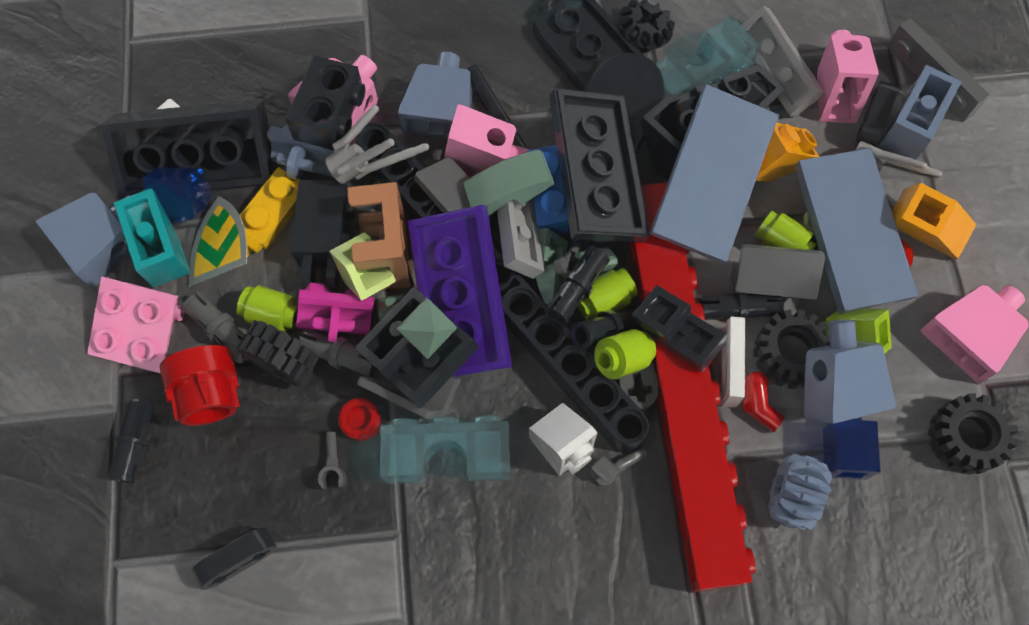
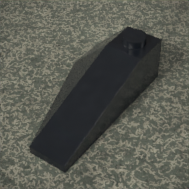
M759 64L725 75L721 81L709 84L714 88L764 109H767L786 89ZM705 83L697 85L692 91L679 96L677 93L666 96L640 121L653 166L668 181L700 93L706 85Z

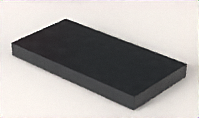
M554 88L549 95L571 239L621 242L646 241L650 234L624 96Z

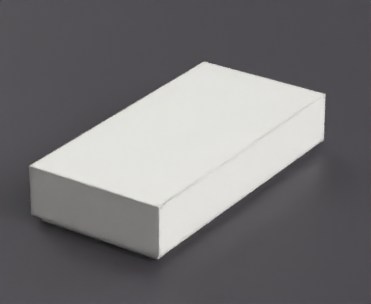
M730 317L721 330L727 336V342L721 348L720 404H722V407L736 408L745 397V318Z

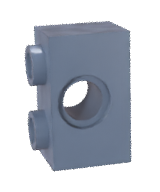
M926 65L909 90L880 146L898 155L917 160L932 140L962 81Z

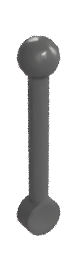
M576 239V242L564 257L555 259L554 268L556 273L561 275L568 272V263L581 246L589 244L590 240Z

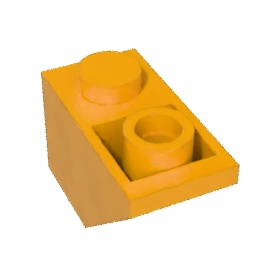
M776 123L756 181L771 182L795 172L794 165L799 160L820 157L815 150L817 142L813 135L805 128Z
M918 183L904 189L892 210L897 230L953 259L959 258L976 226V223L956 200L923 183Z

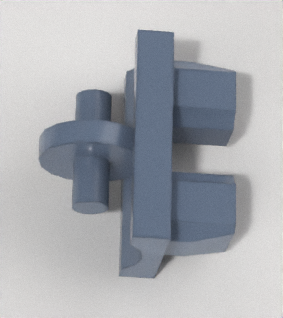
M287 124L283 128L271 126L267 132L268 139L271 142V162L286 166V173L289 178L298 180L304 171L333 177L327 167L326 158L335 151L293 140Z

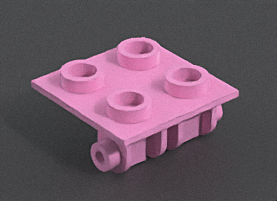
M101 277L87 354L161 374L160 363L167 356L172 325L175 321H182L185 316L182 305L177 300L178 296Z

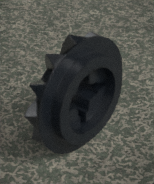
M631 0L627 6H623L618 17V26L622 35L637 47L658 49L665 46L673 36L675 22L670 20V11H662L660 9V2L652 5L648 0H642L640 3L636 0ZM642 18H643L645 21H652V22H654V24H653V26H651V24H649V23H644V24H643V23H640V22H641V20H642Z

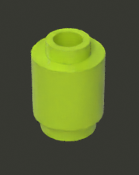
M774 211L769 213L754 236L762 241L761 246L814 250L817 245L811 241L815 234L788 215L784 213L779 215Z
M621 268L618 271L611 269L597 277L592 286L593 292L589 298L583 299L577 307L586 319L590 317L594 319L598 313L606 310L617 312L630 305L631 299L638 295L636 285L625 269Z
M261 285L255 288L247 286L242 291L237 303V315L243 317L246 323L252 324L254 320L262 321L268 326L270 324L279 331L287 332L289 329L293 330L296 327L298 313L296 297Z
M631 329L601 339L595 347V363L605 377L618 379L647 368L655 358L656 345L648 333Z

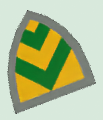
M220 196L217 197L206 213L196 234L190 257L189 269L191 273L189 274L188 287L247 264V242L242 219L233 205Z

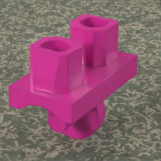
M309 283L306 290L300 289L296 328L329 331L328 342L336 343L338 332L367 335L370 332L374 297H368L361 301L350 288L345 290V294L330 293L329 288L325 284Z

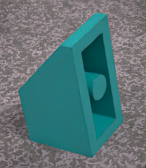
M152 188L114 202L135 270L153 288L191 273L180 240Z

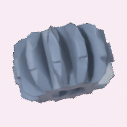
M794 453L785 457L782 465L777 467V474L772 479L773 484L769 491L770 499L767 505L771 519L792 529L811 530L816 525L817 520L822 518L823 510L828 505V495L832 491L830 487L832 475L828 465L808 455L801 456Z

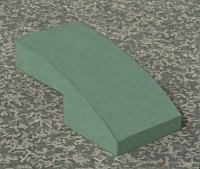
M538 149L499 162L474 175L463 184L470 206H487L489 216L513 199L523 205L555 183L544 153Z
M543 228L538 229L545 272L538 275L536 280L543 300L548 305L563 284L561 280L565 274L559 275L556 273L554 260L565 256L568 241L550 229Z

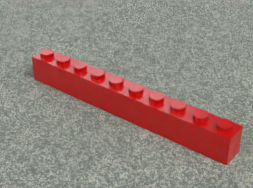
M668 182L641 185L649 232ZM652 235L644 242H628L639 305L653 288L658 285L690 304L691 313L705 321L702 304H696L693 290L697 289V277L694 267H688L686 254L689 253V250ZM653 338L656 345V355L653 359L658 385L657 404L692 593L745 586L752 583L751 575L756 573V564L752 549L750 547L745 548L742 530L747 528L746 514L742 504H736L733 487H737L738 477L735 464L732 461L728 462L725 446L729 445V432L726 422L719 420L717 405L721 403L720 388L716 380L711 381L709 366L712 365L713 360L703 372H700Z

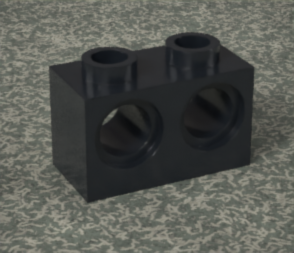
M316 55L313 56L285 119L293 140L335 151L332 144L344 137L351 129L352 114L355 107H360L365 97V84H362L358 66ZM321 119H327L323 122H318Z

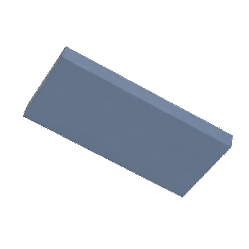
M706 84L700 93L649 234L719 263H726L779 115Z
M867 148L799 160L794 165L819 251H822L825 255L824 267L838 313L843 314L912 300L918 297L916 285L872 149Z

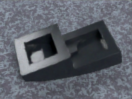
M658 285L653 288L632 314V319L647 333L700 372L706 369L727 342V336L724 332L692 314L690 304Z

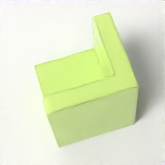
M365 232L329 251L344 283L361 301L396 281L393 273L386 267L356 270L352 259V245L354 243L372 241Z

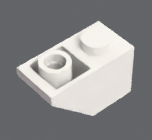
M564 403L560 404L529 428V438L559 476L567 470L571 474H575L592 460L590 455L595 450L593 446L597 432L588 422Z

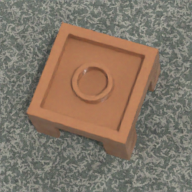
M397 182L348 187V201L351 207L382 204V211L358 214L360 234L365 232L370 238L379 237L380 240L359 242L352 245V259L356 270L389 267L396 281L380 291L412 287L411 272L408 264L410 260L406 217Z

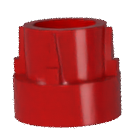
M219 345L192 347L178 351L166 357L160 363L167 403H172L175 421L180 420V423L186 426L211 424L228 418L235 413L237 407H240L236 391L240 386L232 352L229 348Z

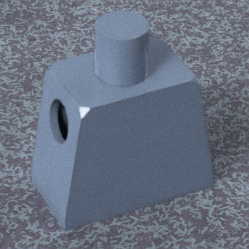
M442 52L439 54L437 65L420 64L417 66L398 111L402 133L448 139L458 104L472 109L470 71L459 68L460 58L458 55L452 52Z
M89 193L35 221L74 273L91 288L99 284L101 277H106L130 253L115 206L109 208L97 193Z
M847 319L828 322L830 345L809 349L806 353L804 418L835 424L896 408L883 347L879 343L857 341L855 320Z

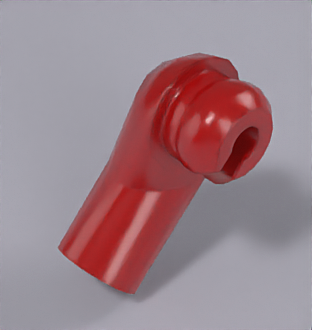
M751 372L745 377V397L742 400V408L745 413L774 433L786 417L768 404L767 386L769 385V380L767 376L762 372Z

